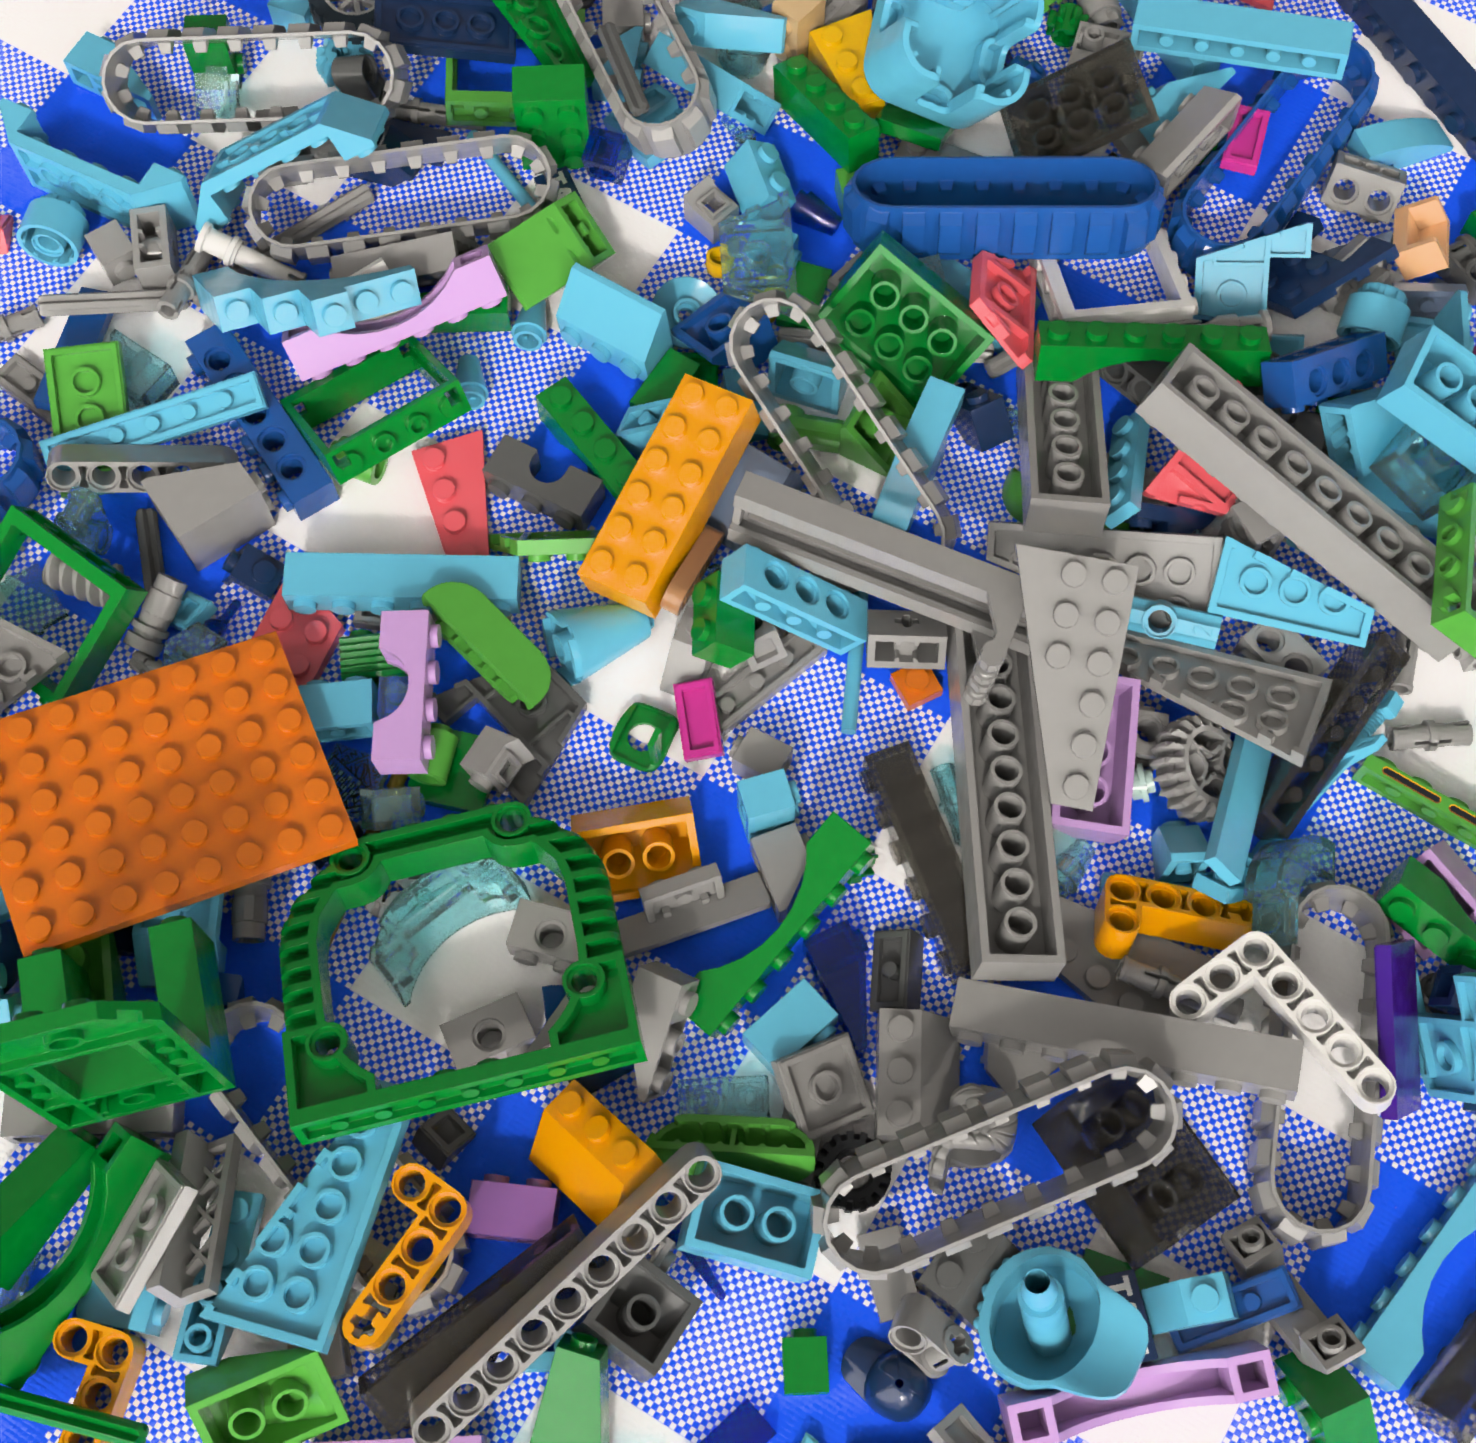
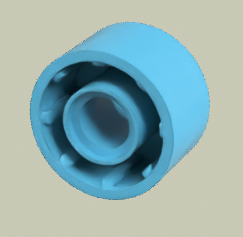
M49 193L29 203L18 228L16 238L20 247L34 259L51 266L67 267L73 265L78 260L86 240L84 235L89 233V223L85 218L86 214L82 207L75 200L62 194Z
M1368 282L1363 284L1361 288H1358L1357 292L1351 293L1348 296L1336 330L1337 335L1340 337L1353 332H1385L1387 352L1398 350L1411 315L1405 293L1394 286L1384 283Z

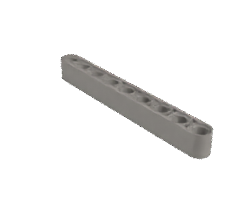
M699 1142L687 1143L679 1148L423 1390L411 1403L409 1409L413 1441L415 1443H449L717 1188L722 1178L721 1166L710 1149ZM707 1161V1166L702 1173L698 1175L688 1174L689 1169L694 1163ZM663 1193H675L673 1200L665 1206L655 1205L656 1200ZM629 1225H642L641 1230L635 1236H622L623 1231ZM601 1255L609 1257L604 1266L596 1269L589 1267L590 1262L595 1257ZM571 1287L576 1289L574 1294L568 1299L561 1300L555 1298L557 1293L563 1288ZM537 1319L542 1321V1324L533 1331L522 1329L523 1325L529 1320ZM502 1351L509 1354L501 1362L494 1363L488 1360L496 1352ZM463 1384L475 1386L467 1394H457L454 1392L457 1387ZM430 1416L441 1418L433 1426L420 1424L425 1418Z

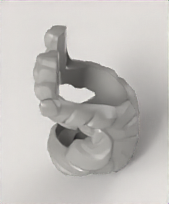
M975 1083L959 1086L953 1090L949 1098V1109L961 1105L964 1110L979 1105L978 1097L999 1088ZM1018 1112L1010 1115V1121L997 1126L993 1122L969 1132L968 1139L955 1143L954 1139L935 1146L932 1149V1159L928 1166L929 1189L933 1193L943 1196L947 1173L951 1167L968 1169L989 1168L993 1163H1000L1006 1159L1014 1147L1017 1135Z

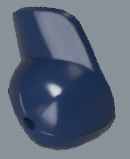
M867 1336L856 1339L847 1348L841 1363L842 1376L876 1413L894 1422H909L917 1418L924 1411L932 1396V1380L903 1352H900L892 1345ZM898 1379L902 1380L903 1386L901 1388H898L895 1385V1382Z

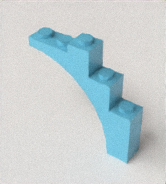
M411 265L381 272L323 280L293 281L257 278L238 273L228 266L192 275L201 310L222 333L259 323L270 335L307 325L318 337H323L356 328L355 322L422 304L415 268Z

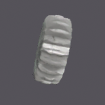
M1187 715L1168 723L1167 726L1163 727V731L1155 736L1157 745L1150 749L1156 758L1149 765L1156 770L1157 776L1152 781L1158 782L1161 790L1158 796L1166 797L1168 799L1167 809H1175L1178 818H1186L1190 823L1205 821L1209 823L1214 821L1234 743L1230 739L1231 731L1222 729L1220 725L1200 715Z

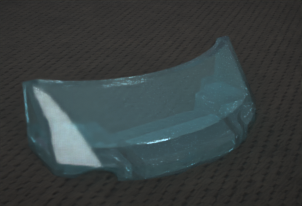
M492 857L486 858L482 862L462 864L421 875L412 885L404 888L383 913L378 922L381 928L375 945L370 946L369 961L402 1006L406 1008L411 1004L416 981L432 954L449 937L465 926L493 914L516 910L520 898L531 900L525 882L510 867L500 865Z

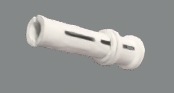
M208 221L203 225L195 243L194 251L198 253L204 251L223 260V265L234 267L236 264L265 279L299 281L306 280L307 277L306 273H302L244 245V240L240 236L235 235L231 237L214 229L213 224Z

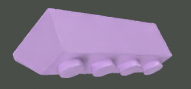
M1118 676L1093 812L1050 803L1053 828L1072 838L1114 844L1130 835L1141 687L1140 679Z

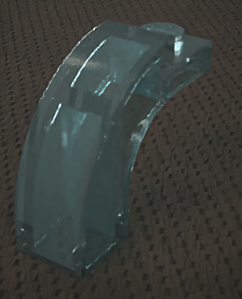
M1308 835L1272 841L1258 850L1247 872L1243 897L1244 900L1253 904L1252 931L1266 933L1278 946L1298 944V902L1300 889L1302 886H1308L1309 884L1329 880L1335 882L1336 843L1322 836Z

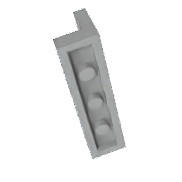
M189 1129L175 1134L170 1163L199 1191L148 1280L145 1289L174 1308H179L218 1294L242 1142L235 1133L209 1143ZM225 1152L224 1159L213 1172L215 1156ZM219 1186L217 1198L206 1210L208 1199ZM213 1225L211 1236L200 1249L201 1238L210 1226ZM206 1265L203 1283L193 1286L194 1278L203 1266Z

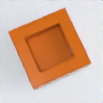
M900 669L890 674V682L908 712L943 694V688L932 669Z

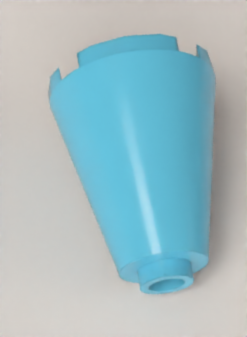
M620 603L553 609L545 613L547 618L542 619L543 637L550 658L557 656L562 667L557 668L556 671L570 686L581 683L647 640L651 636V629L654 628V618Z

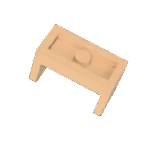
M1436 195L1395 209L1393 244L1396 245L1400 255L1395 259V262L1405 281L1449 268L1450 220L1439 197Z

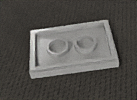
M160 1158L153 1164L91 1273L92 1280L115 1310L130 1314L199 1191L172 1163Z

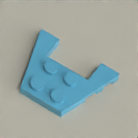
M1306 222L1197 256L1194 297L1197 299L1198 313L1212 317L1232 313L1237 314V316L1258 314L1259 310L1267 309L1271 257L1311 258L1313 222ZM1272 334L1270 341L1271 350L1281 356L1303 349L1305 334Z
M1416 969L1420 1074L1429 1097L1476 1104V972L1453 975L1461 1015L1426 1012Z

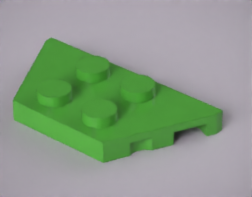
M600 530L489 533V548L516 556H527L528 562L551 561L552 556L566 554V560L583 561Z

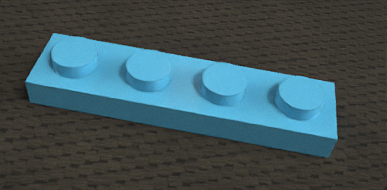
M1136 412L1129 416H1122L1112 428L1107 467L1111 505L1105 525L1111 530L1141 510L1150 425Z

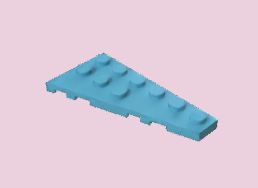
M378 1080L382 1088L397 1085L394 1083ZM410 1119L336 1137L328 1149L323 1148L314 1160L316 1165L302 1184L300 1182L296 1184L255 1239L256 1246L239 1268L235 1266L225 1280L227 1285L212 1304L208 1303L199 1317L328 1355Z

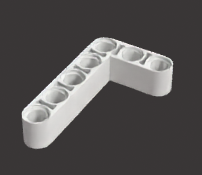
M1251 931L1244 934L1171 991L1169 996L1170 1016L1207 1023L1251 988H1254L1297 1039L1304 1041V1047L1360 1110L1369 1114H1379L1391 1105L1397 1088L1396 1080L1392 1073L1266 933ZM1251 948H1258L1266 953L1267 959L1261 963H1253L1246 959L1244 953ZM1224 973L1229 975L1234 983L1228 988L1220 989L1215 987L1210 979L1216 974ZM1285 980L1295 986L1296 992L1290 996H1282L1276 993L1272 986L1278 981ZM1184 999H1193L1199 1003L1201 1008L1196 1013L1187 1015L1178 1010L1177 1004ZM1309 1013H1315L1324 1019L1326 1025L1321 1029L1313 1030L1304 1025L1302 1017ZM1337 1047L1349 1048L1355 1055V1061L1350 1064L1339 1063L1333 1058L1331 1051ZM1367 1081L1379 1082L1384 1087L1386 1095L1380 1099L1370 1098L1363 1092L1362 1084Z

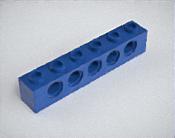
M213 325L186 340L185 343L191 353L186 360L197 377L205 376L208 382L203 384L204 387L252 371L258 374L269 409L227 423L232 430L239 427L243 433L239 440L250 457L257 455L262 462L257 467L268 485L275 482L280 489L275 494L285 511L288 513L294 510L300 521H303L338 501L340 498L333 481L231 331L222 333L216 325ZM264 419V420H263L262 422H260V423L253 424V423L256 422L257 420ZM277 446H282L279 450L271 451ZM301 473L300 476L289 479L293 474Z

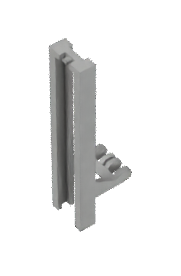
M746 470L734 496V511L732 522L728 529L727 540L740 545L747 543L758 547L782 561H787L802 569L971 633L976 663L963 692L964 701L971 706L980 707L981 704L984 705L1009 648L1030 656L1020 576L1018 574Z

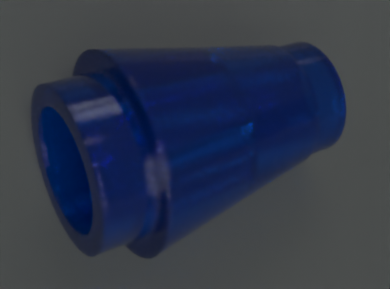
M801 189L795 197L797 201L788 210V215L794 218L793 222L832 237L839 228L843 218L837 215L813 191L808 193Z

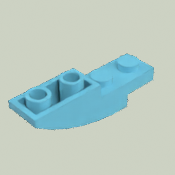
M234 1191L218 1294L185 1306L172 1355L173 1361L218 1367L234 1328L205 1320L199 1317V1315L208 1303L212 1304L227 1285L225 1280L235 1266L239 1268L256 1246L255 1239L258 1236L267 1200L264 1194ZM213 1225L211 1226L209 1237L211 1236ZM206 1265L203 1266L194 1278L193 1286L203 1283Z

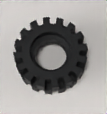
M854 1130L846 1131V1134L840 1135L838 1133L832 1136L829 1142L826 1141L817 1155L814 1169L816 1188L821 1190L818 1177L837 1158L842 1160L847 1156H857L855 1148L874 1141L868 1137V1133L861 1131V1134H854ZM892 1165L885 1167L886 1173L874 1178L870 1173L868 1181L863 1186L853 1188L845 1197L838 1194L831 1206L845 1210L844 1213H852V1211H859L861 1213L867 1211L869 1207L877 1205L881 1198L884 1197L890 1185Z

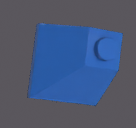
M726 288L670 329L671 333L713 365L729 367L724 345L729 342L731 328L727 325L738 307H746L749 303ZM765 314L758 321L761 325L757 332L750 337V345H753L755 357L752 358L755 368L769 358L771 349L778 344L771 322Z

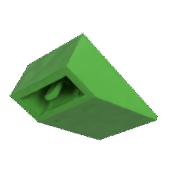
M576 191L550 204L488 244L500 274L525 311L565 288L571 267L576 262L590 270H594L616 253Z

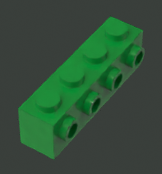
M804 54L790 57L786 61L773 65L774 100L780 103L781 108L848 173H852L863 164L879 158L881 130L878 122L866 114L855 100L850 99L837 83L832 82L818 65L813 64Z

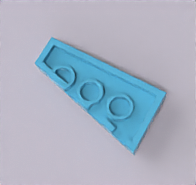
M1225 535L1206 612L1365 648L1375 609Z

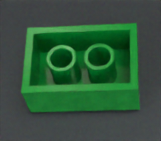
M584 64L512 67V105L517 131L532 135V142L538 147L546 145L557 164V168L564 166L570 169L593 167L592 127ZM523 156V170H532L529 165L533 160Z

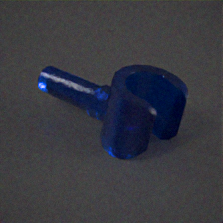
M234 599L218 619L211 618L204 622L201 642H204L207 637L213 636L216 637L214 649L223 647L227 625L242 605L239 600Z

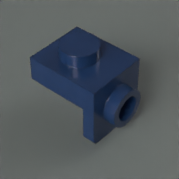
M249 543L239 551L233 549L222 566V569L226 571L222 580L224 584L229 586L234 582L266 601L272 598L284 575V564Z

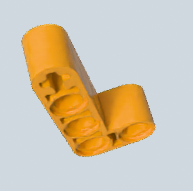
M1114 874L1106 879L1095 907L1094 945L1103 956L1110 959H1122L1124 955L1127 956L1137 934L1140 933L1224 950L1244 934L1258 931L1264 915L1257 904L1247 899L1232 904H1223L1194 888L1126 874Z
M408 1163L396 1170L392 1177L391 1188L396 1198L418 1216L343 1319L342 1330L344 1337L349 1343L365 1350L379 1348L389 1339L472 1221V1207L462 1194L427 1168L417 1163ZM414 1176L424 1177L425 1188L423 1192L416 1197H407L404 1192L407 1181ZM450 1201L459 1202L461 1206L459 1217L454 1222L442 1223L439 1217L442 1206ZM421 1239H431L433 1243L431 1256L427 1260L416 1262L412 1256L414 1245ZM402 1276L405 1281L403 1295L396 1300H388L385 1296L387 1282L393 1277ZM374 1300L391 1310L388 1316L371 1306ZM363 1318L369 1321L372 1320L371 1325L375 1328V1331L371 1336L362 1334L363 1330L358 1326Z
M70 1318L58 1325L53 1335L52 1341L55 1351L65 1359L87 1365L73 1405L123 1418L145 1361L146 1347L144 1342L134 1334L85 1319ZM84 1328L87 1333L86 1344L81 1350L75 1352L72 1347L73 1336L78 1330ZM125 1340L129 1349L128 1355L122 1363L116 1365L113 1361V1350L118 1343ZM108 1385L111 1390V1400L104 1409L100 1410L96 1405V1394L99 1389ZM63 1430L58 1443H79L82 1435ZM94 1438V1443H110Z

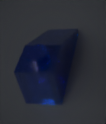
M845 920L809 937L807 940H803L802 952L829 1005L838 1013L837 1021L842 1031L849 1032L857 1059L865 1056L867 1050L865 952L869 949L860 929L856 928L853 930L848 920Z

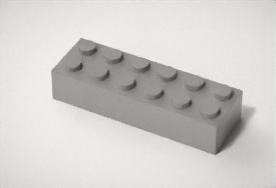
M1033 362L1023 370L1017 365L1016 387L1023 531L1101 537L1111 502L1099 370L1090 372L1073 382L1035 381Z

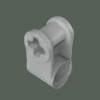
M908 1293L901 1298L889 1329L888 1338L890 1343L913 1361L926 1376L938 1379L946 1375L950 1367L954 1365L962 1367L972 1361L975 1349L970 1335L941 1311L933 1300L920 1293Z

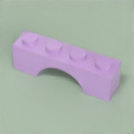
M429 610L381 611L379 649L387 664L400 668L408 675V689L404 700L394 712L373 723L371 761L380 775L428 774L429 760L435 758L434 735H430L431 722H436L438 716L437 700L433 697V685H438L440 680L439 662L435 661V648H441L442 631L440 624H435Z

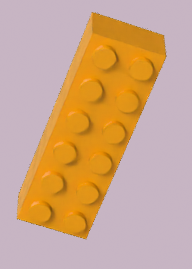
M685 373L577 572L588 590L656 619L667 587L700 536L761 421L753 400Z

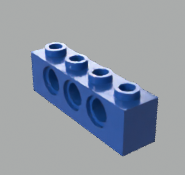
M1353 332L1261 362L1264 404L1269 408H1281L1282 414H1293L1305 411L1304 405H1320L1328 401V397L1337 398L1351 395V389L1361 390L1373 387V381L1388 377L1385 332Z

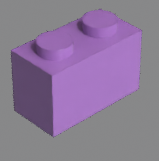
M484 1174L483 1181L472 1179L468 1202L472 1207L473 1217L468 1229L465 1231L469 1238L554 1247L561 1193L558 1188H551V1181L528 1178L526 1185L509 1183L510 1177L498 1174Z

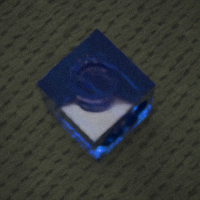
M592 126L581 160L589 177L622 185L633 153L626 135Z

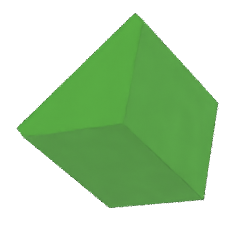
M877 370L868 383H873L886 401V404L881 407L885 415H894L906 431L915 409L881 370ZM854 406L840 429L839 455L887 477L895 454L887 442L880 444L874 436L878 428L866 410L858 412Z

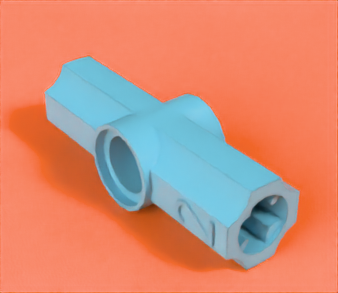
M1134 595L1127 630L1144 633L1154 639L1166 638L1215 650L1223 616L1174 605L1167 600H1152ZM1157 610H1163L1170 615L1172 622L1165 628L1154 627L1149 619L1150 614Z

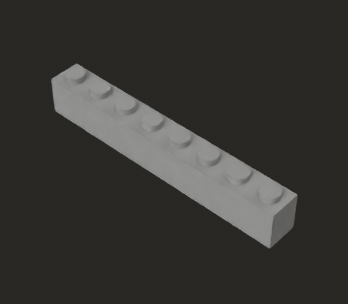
M958 977L949 1021L951 1036L957 1037V1042L967 1046L981 1047L982 1042L999 1045V1050L1005 1053L1023 1055L1024 1050L1041 1053L1042 1059L1055 1063H1062L1067 1058L1071 1059L1081 1054H1084L1089 1059L1098 1057L1101 1048H1128L1137 1055L1138 1061L1147 1056L1156 1062L1175 1081L1174 1085L1180 1087L1195 1088L1197 1083L1215 1086L1214 1091L1227 1096H1241V1092L1257 1094L1260 1101L1274 1105H1284L1286 1100L1294 1102L1298 1092L1304 1049L1303 1040ZM1127 1071V1075L1134 1078H1139L1142 1074Z

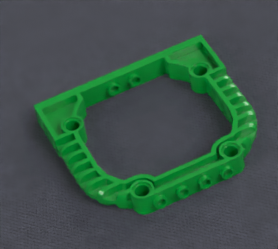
M512 801L501 804H489L480 809L460 814H447L439 819L422 823H410L401 828L381 833H368L357 838L358 846L330 855V866L320 871L311 880L312 887L306 893L296 898L290 909V915L283 924L279 958L286 1032L282 1033L289 1126L302 1146L648 1061L606 868L597 852L579 834L559 827L554 821L532 817L529 808L523 803ZM491 857L500 865L510 868L526 867L539 863L546 866L563 880L565 884L578 949V961L566 968L562 976V985L569 1002L559 1019L548 1031L551 1047L503 1059L488 1058L481 1060L474 1066L458 1070L443 1069L430 1077L382 1088L374 1073L358 1065L359 1053L346 1029L334 1022L328 957L331 936L344 913L349 909L365 906L376 901L386 892L392 881ZM595 986L590 991L580 992L584 987ZM338 1047L334 1053L327 1055L331 1049Z

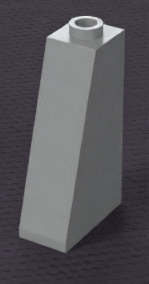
M449 231L331 256L332 268L329 270L330 279L349 277L382 257L389 269L407 265L415 268L418 287L433 286L443 277L453 258L478 248V243L456 232Z

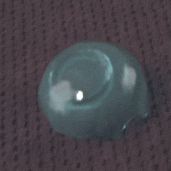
M728 49L715 50L718 65L738 79H753L765 69L771 54Z

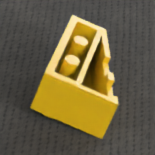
M869 9L810 31L808 59L813 64L818 65L832 82L837 83L850 99L855 100L866 114L875 119L877 114L884 108L885 101L872 91L864 74V56L873 20L872 10Z

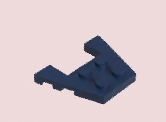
M1297 211L1285 229L1306 222H1313V240L1324 230L1320 218ZM1371 237L1345 261L1337 260L1311 250V258L1271 257L1267 308L1292 319H1297L1337 295L1336 288L1353 279L1359 282L1369 276V268L1385 259V262L1389 264L1397 259L1400 255L1396 245Z

